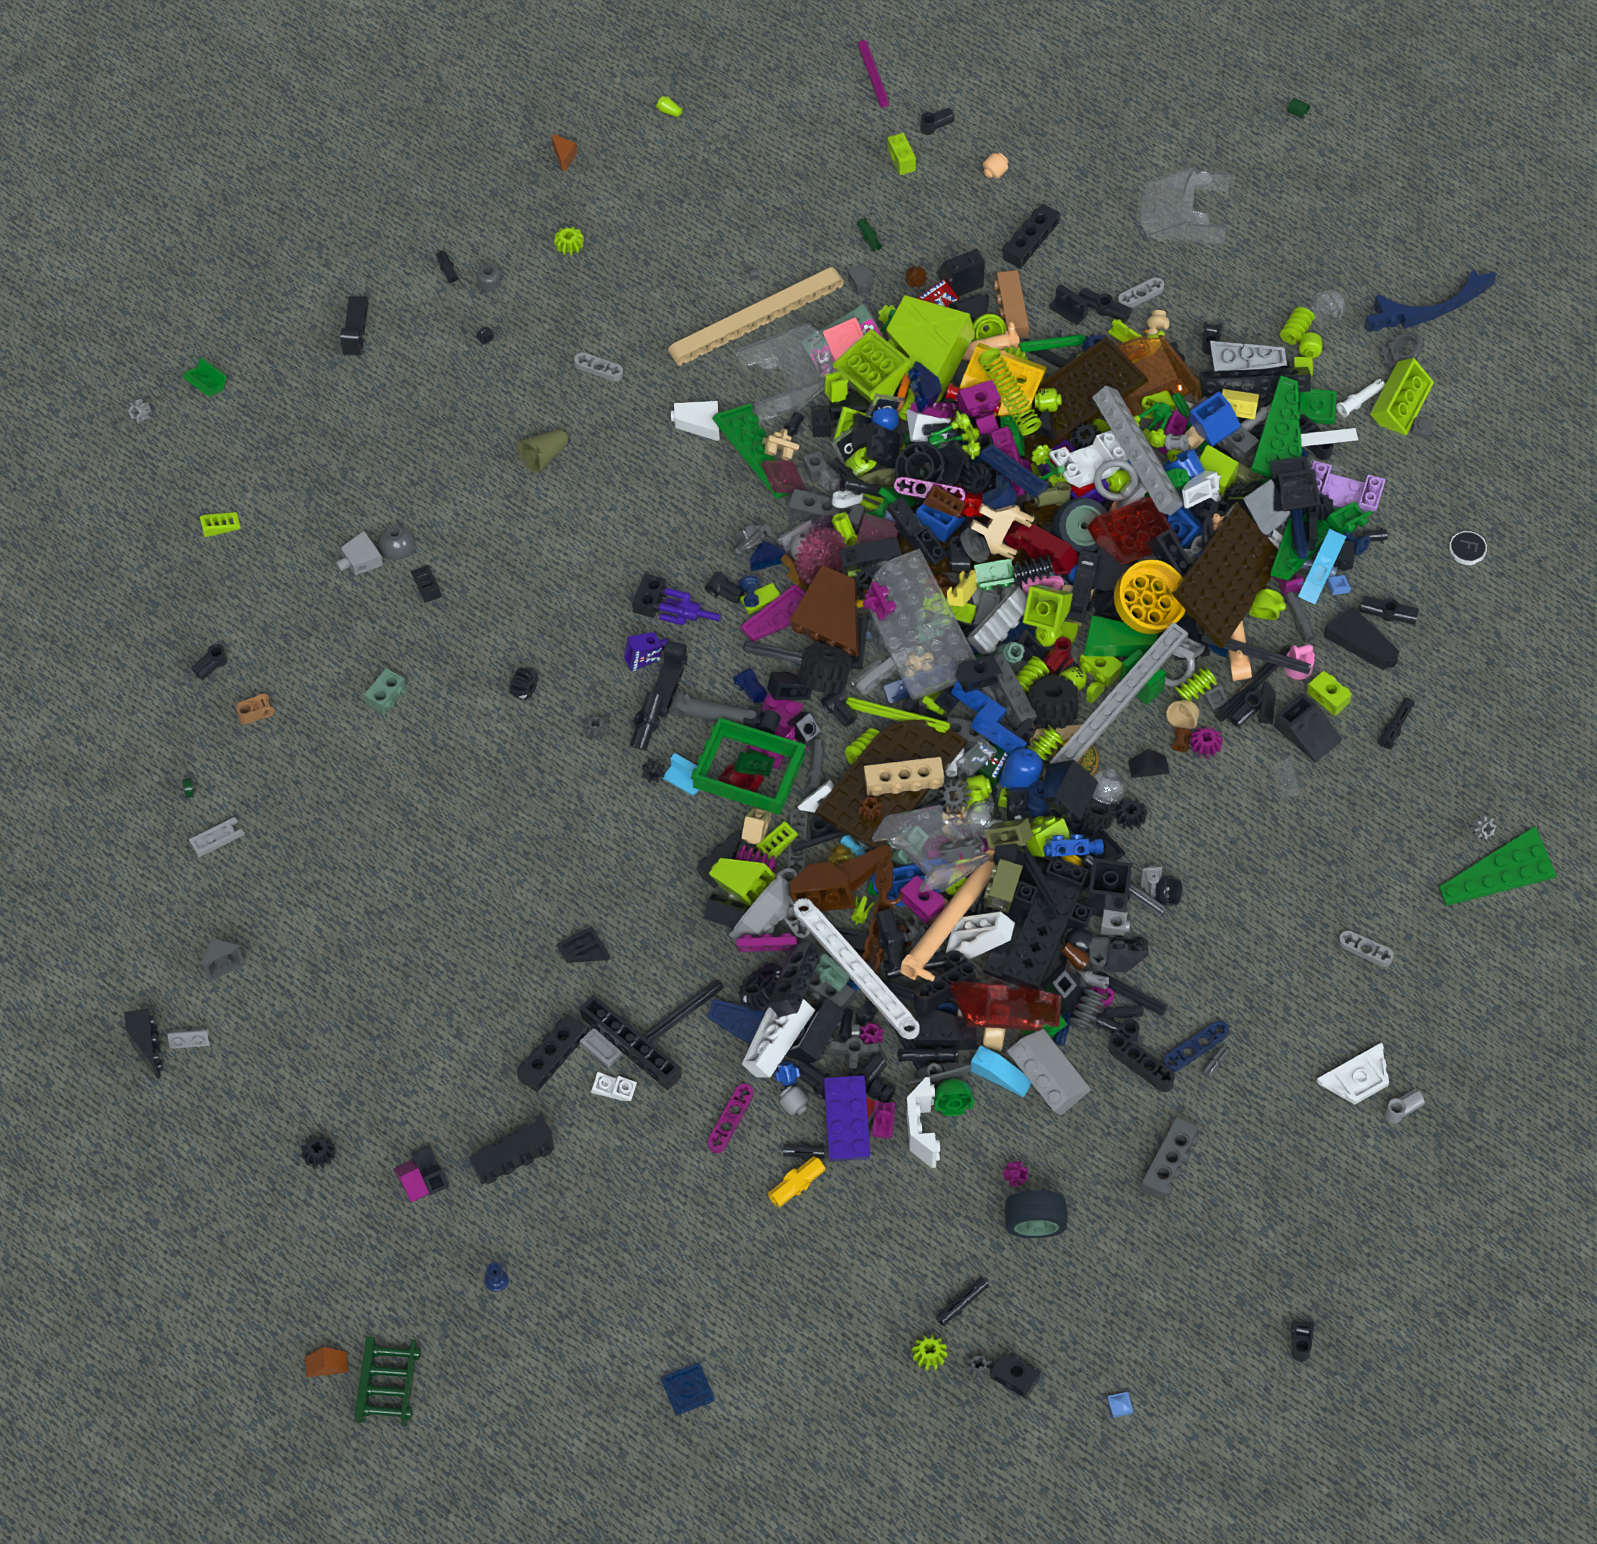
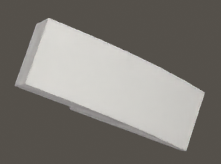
M1204 471L1187 482L1182 490L1185 508L1194 506L1212 497V493L1219 490L1217 472Z

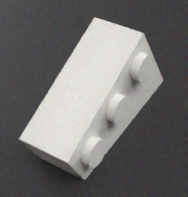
M1002 912L962 917L951 931L946 953L951 950H957L968 959L976 957L1010 941L1015 923Z

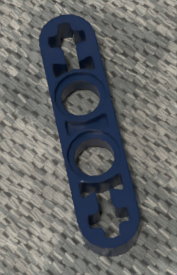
M1222 1021L1214 1022L1168 1053L1164 1058L1163 1064L1173 1072L1179 1071L1225 1040L1229 1032L1228 1025ZM1216 1028H1218L1219 1030L1223 1029V1034H1221L1220 1032L1215 1034ZM1200 1038H1207L1209 1044L1203 1046L1199 1044L1198 1040ZM1189 1048L1193 1050L1194 1054L1192 1056H1185L1183 1050ZM1176 1059H1178L1176 1061V1066H1174L1173 1064L1169 1065V1060L1175 1061Z

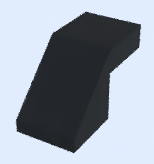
M430 1145L411 1153L430 1195L449 1187Z

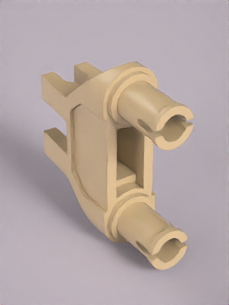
M982 503L979 512L991 519L987 525L973 519L970 525L971 529L985 536L991 554L995 555L998 553L1006 558H1010L1012 561L1017 550L1003 544V539L1012 522L1017 521L1030 528L1034 517L1020 511L1017 505L993 509Z

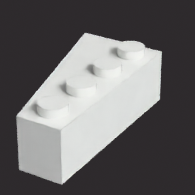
M803 999L798 1013L778 1017L772 1008L768 1007L742 1065L755 1077H771L815 1009Z

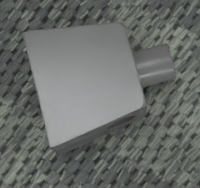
M365 531L342 546L343 558L335 562L340 572L350 567L354 575L383 566L382 556Z

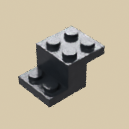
M860 413L854 414L852 448L859 450L866 447V458L888 468L895 469L896 459L899 455V434L874 422L871 423V418Z
M1306 456L1269 462L1271 478L1281 496L1283 512L1319 507L1321 505L1315 470L1308 469Z

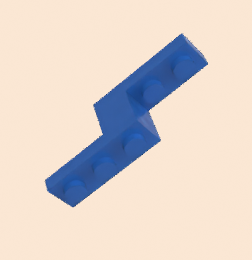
M957 680L951 694L978 713L971 728L1009 754L1018 748L1026 747L1027 743L1000 725L1007 709L978 689L964 693Z

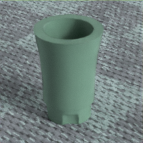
M1010 642L997 644V648L991 653L993 656L1003 653L1011 667L1023 658L1025 650L1021 644Z

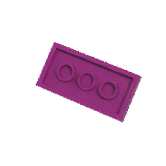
M769 694L766 695L762 706L763 712L765 710H772L781 716L775 733L777 736L789 727L787 722L803 709L802 703L791 700H774L772 695ZM751 745L747 746L745 753H747L749 748L774 757L775 761L772 768L780 770L785 756Z

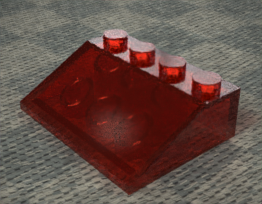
M1151 496L1098 515L1087 526L1094 541L1122 565L1154 554L1148 542L1170 528L1180 543L1162 512H1159Z

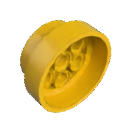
M1144 560L1131 566L1120 576L1114 590L1115 607L1121 619L1132 629L1145 634L1161 633L1166 631L1173 622L1176 624L1186 611L1171 594L1181 580V575L1170 565L1158 560ZM1135 581L1140 583L1141 588L1136 586ZM1153 584L1158 587V591L1153 588ZM1124 595H1128L1130 601H1127ZM1142 598L1147 600L1148 605L1143 603ZM1160 602L1165 604L1166 609L1160 605ZM1132 612L1136 613L1138 618H1135ZM1150 615L1155 618V622L1151 621Z

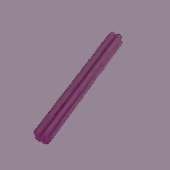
M866 40L859 41L858 47L879 105L882 108L888 107L889 100Z

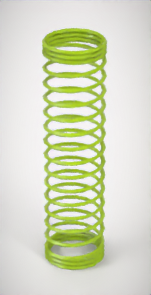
M991 348L985 351L978 358L980 365L985 369L984 372L987 373V377L990 380L997 378L993 383L994 385L999 383L996 389L1002 388L998 391L1000 397H1002L1001 401L1005 402L1004 406L1007 407V411L1010 412L1013 421H1016V426H1019L1020 433L1022 435L1033 433L1041 426V420L1037 418V414H1034L1035 410H1030L1032 405H1028L1029 400H1025L1026 395H1022L1024 391L1020 390L1021 386H1016L1018 381H1014L1015 376H1011L1012 371H1008L1009 367L1006 366V362H1002L1004 358L1000 357L999 349ZM1002 358V360L999 363L995 364L994 366L988 367L994 361ZM1005 363L1000 369L991 372L996 366ZM1008 368L1004 373L993 377L1002 369ZM1007 373H1011V374H1010L1009 376H1007L1006 378H1004V379H1002V380H1000V381H997V380H998L1000 377H1002L1003 375H1005V374H1007ZM1013 378L1007 384L1000 386V384L1006 381L1007 379ZM1016 382V384L1011 388L1002 391L1008 385ZM1019 387L1015 392L1005 396L1012 389ZM1019 392H1022V393H1021L1019 396H1017L1016 398L1007 401V400H1008L1010 397H1012L1013 395H1015V394H1017V393H1019ZM1021 397H1025V398H1024L1023 400H1021L1020 402H1018V403H1016V404H1014V405H1011V404H1012L1014 401H1016L1017 399H1019V398H1021ZM1027 402L1021 408L1014 410L1018 405ZM1030 406V408L1025 412L1016 415L1022 409ZM1033 411V413L1030 414L1029 416H1027V417H1025V418L1019 420L1022 416H1024V415L1027 414L1028 412ZM1033 416H1036L1035 418H1033V419L1028 420L1027 422H1025L1027 419H1029V418H1031V417H1033ZM1036 423L1034 426H1032V427L1026 429V428L1029 427L1030 425Z

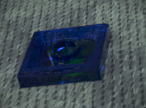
M700 1362L661 1377L662 1384L676 1416L715 1401Z

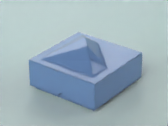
M1345 575L1327 578L1326 583L1332 595L1350 593L1351 587Z
M1128 1392L1107 1396L1112 1418L1133 1414Z

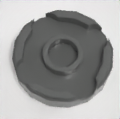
M967 528L962 531L960 537L963 548L972 560L977 563H983L990 554L988 544L982 536L979 537V532Z

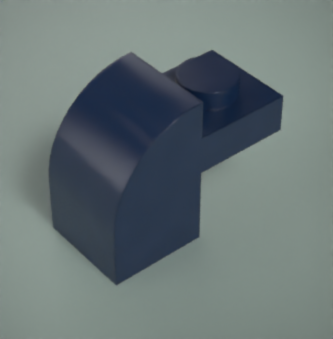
M1003 474L996 476L995 489L982 494V503L993 509L1014 505L1017 500V494L1013 490L1012 483Z

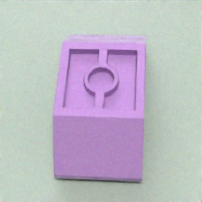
M1314 461L1312 469L1315 470L1319 494L1322 492L1323 495H1329V499L1333 500V507L1341 509L1356 502L1364 513L1370 510L1371 512L1377 510L1386 479L1368 475L1366 482H1361L1330 474L1332 465Z

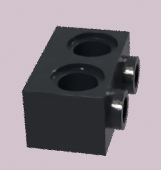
M644 573L632 602L633 613L654 618L656 612H660L659 605L662 603L661 600L667 596L664 594L666 579Z

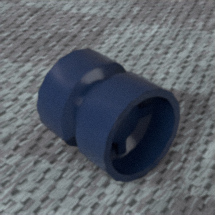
M1034 782L1028 788L1026 808L1029 810V815L1035 818L1046 816L1050 809L1048 803L1043 800L1045 782Z

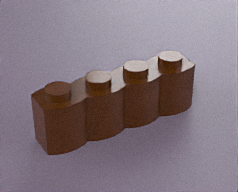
M878 901L874 906L873 919L869 925V936L865 941L864 954L861 957L878 977L885 950L879 945V935L881 933L875 914L887 909L893 910V906L884 905L881 901Z

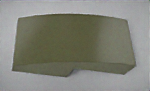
M894 468L882 469L863 475L860 479L865 483L890 487L896 481V473Z

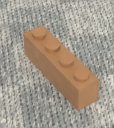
M1018 270L997 272V278L994 280V290H998L996 300L997 305H1001L999 317L1003 319L1006 331H1008L1009 322H1013L1018 337H1028L1029 325Z

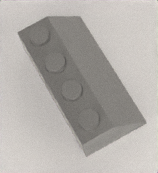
M1044 1029L1021 1038L1007 1050L1044 1100L1059 1115L1064 1114L1092 1090Z

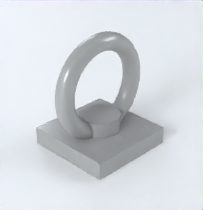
M1116 459L1106 461L1095 472L1094 484L1096 490L1104 498L1118 501L1117 512L1121 516L1147 492L1135 468L1126 461ZM1120 467L1130 474L1131 481L1122 488L1120 493H1111L1102 485V475L1109 468Z
M1187 637L1173 652L1175 656L1186 658L1187 671L1179 679L1165 677L1164 685L1178 687L1181 686V682L1186 684V678L1189 677L1191 679L1192 673L1195 670L1194 658L1203 653L1205 646Z

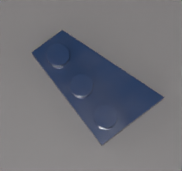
M713 999L708 1019L751 1045L766 1011H751L745 1006Z

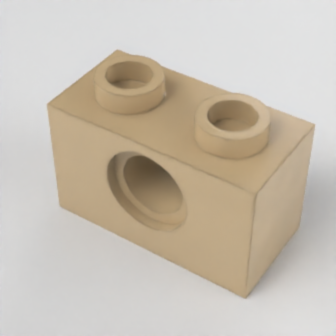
M753 807L745 816L741 839H745L746 842L751 844L760 843L768 834L772 812Z

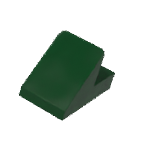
M748 748L747 753H739L734 770L738 773L770 776L775 758Z

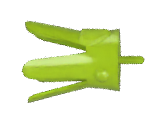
M855 896L856 908H854L851 919L856 922L855 925L858 923L864 924L875 902H872L867 910L864 911L867 897L863 896L859 904L857 896Z

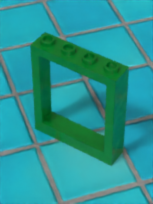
M719 718L717 724L712 726L711 738L705 742L704 754L701 753L699 755L697 769L694 768L692 771L693 788L780 815L805 758L806 745ZM723 737L791 758L774 799L706 777Z

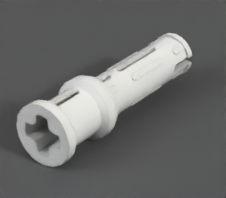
M1377 379L1356 395H1349L1347 400L1337 403V411L1343 417L1349 416L1351 411L1359 409L1363 402L1383 390L1385 383L1383 381L1379 383L1381 379Z

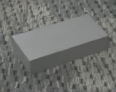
M595 1028L580 1040V1044L607 1068L612 1066L622 1056V1052Z

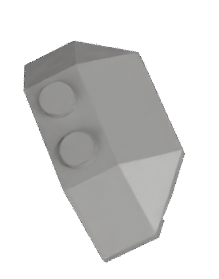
M778 875L742 916L729 936L737 941L742 935H753V938H761L763 934H771L775 925L785 918L787 911L790 909L788 881Z

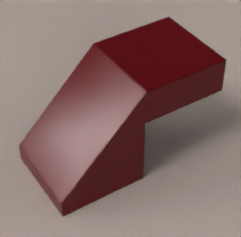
M736 764L727 765L718 778L723 783L754 793L764 780L760 774L748 775L746 773H738L734 770Z

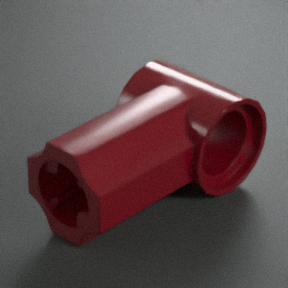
M1066 637L1058 638L1053 649L1043 660L1050 671V675L1055 674L1064 661L1071 656L1072 642Z

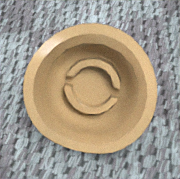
M1189 700L1174 701L1167 709V720L1172 726L1177 728L1193 729L1197 725L1199 709L1196 704Z

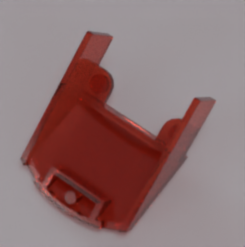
M951 982V991L968 1027L1041 1031L1043 1025L1059 1027L1062 999L1060 994L1025 986H1019V990H1011L1005 984Z

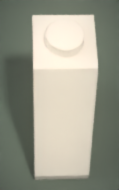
M718 401L674 403V411H671V422L675 421V428L716 441L720 440L719 428L712 419L718 413Z

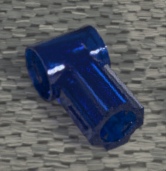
M751 668L733 676L735 685H738L741 688L739 690L744 691L753 703L759 704L764 701L767 691L758 682L757 676Z

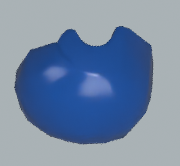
M892 408L876 410L873 412L871 423L874 422L893 431L899 424L898 411Z

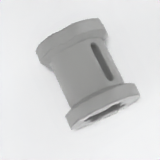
M1168 434L1166 436L1165 446L1167 450H1172L1173 448L1181 449L1182 451L1187 450L1189 439L1186 434L1181 436Z

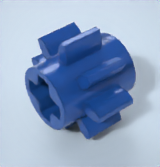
M793 1062L781 1063L778 1065L779 1070L774 1071L777 1082H782L783 1086L795 1084L797 1082L796 1077H800L799 1068L797 1065L793 1066Z

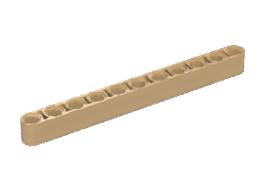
M830 267L673 343L669 347L668 352L676 364L681 366L682 363H687L697 358L698 355L702 356L712 351L713 348H718L728 343L729 340L743 336L745 332L749 333L759 328L760 325H765L775 320L774 318L776 317L780 318L790 313L791 310L794 311L804 306L807 302L810 303L821 298V295L825 296L835 291L836 288H841L844 280L834 267Z

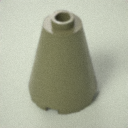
M557 429L522 439L517 444L520 459L524 458L525 462L528 463L524 465L531 472L538 473L568 444V435L566 432Z

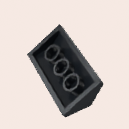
M1055 810L1049 812L1050 816L1062 818ZM1079 820L1065 821L1070 837L1071 834H1083V837L1088 838L1089 842L1093 839H1102L1104 845L1103 854L1093 855V853H1089L1094 858L1117 861L1126 854L1105 831H1100L1099 828L1098 831H1094V828L1090 830L1088 825L1083 826V822Z

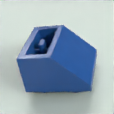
M1217 392L1190 411L1189 422L1211 447L1241 428L1231 404L1220 392Z
M922 504L916 511V517L923 527L927 525L934 536L944 543L966 520L962 515L957 518L928 507L925 504Z

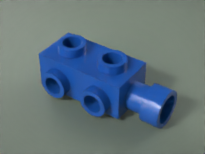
M1071 834V838H1064V835H1052V839H1046L1043 851L1045 856L1052 857L1087 855L1089 853L1102 855L1104 845L1102 839H1093L1089 842V839L1083 837V834Z

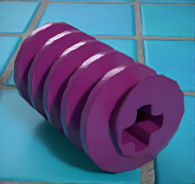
M746 845L739 849L735 860L764 863L773 873H775L777 867L774 855L770 859H767L768 853L761 857L760 850L753 854V848L751 847L747 852Z

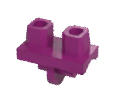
M872 582L871 588L866 592V600L863 602V606L865 609L871 608L872 612L876 613L879 621L885 620L888 614L894 613L897 606L892 600L886 601L885 598L889 595L887 586H879L877 582Z
M875 1101L872 1137L882 1139L893 1137L894 1102L882 1103Z

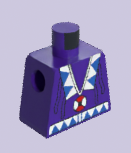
M654 632L627 637L624 659L631 672L659 661L661 651L665 649L668 640L666 638L659 640Z

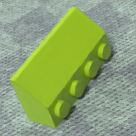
M1415 358L1397 362L1370 413L1380 426L1403 435L1408 434L1434 384V381Z

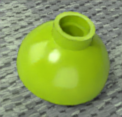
M991 313L980 315L972 324L975 332L973 341L1005 334L1006 331L1004 321L999 316ZM985 325H988V328L986 330H983V327Z

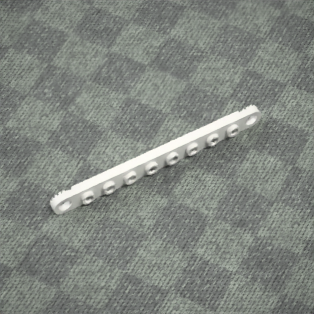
M806 898L796 901L794 913L841 968L850 975V978L899 1034L906 1039L917 1037L920 1031L918 1021L912 1017L905 1006L820 910L812 904V901ZM801 906H807L809 909L808 911L806 910V912H800L799 908ZM911 1025L915 1029L912 1032H906L904 1028Z

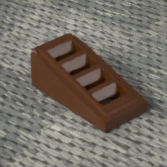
M935 484L930 488L923 501V504L957 518L961 515L966 504Z

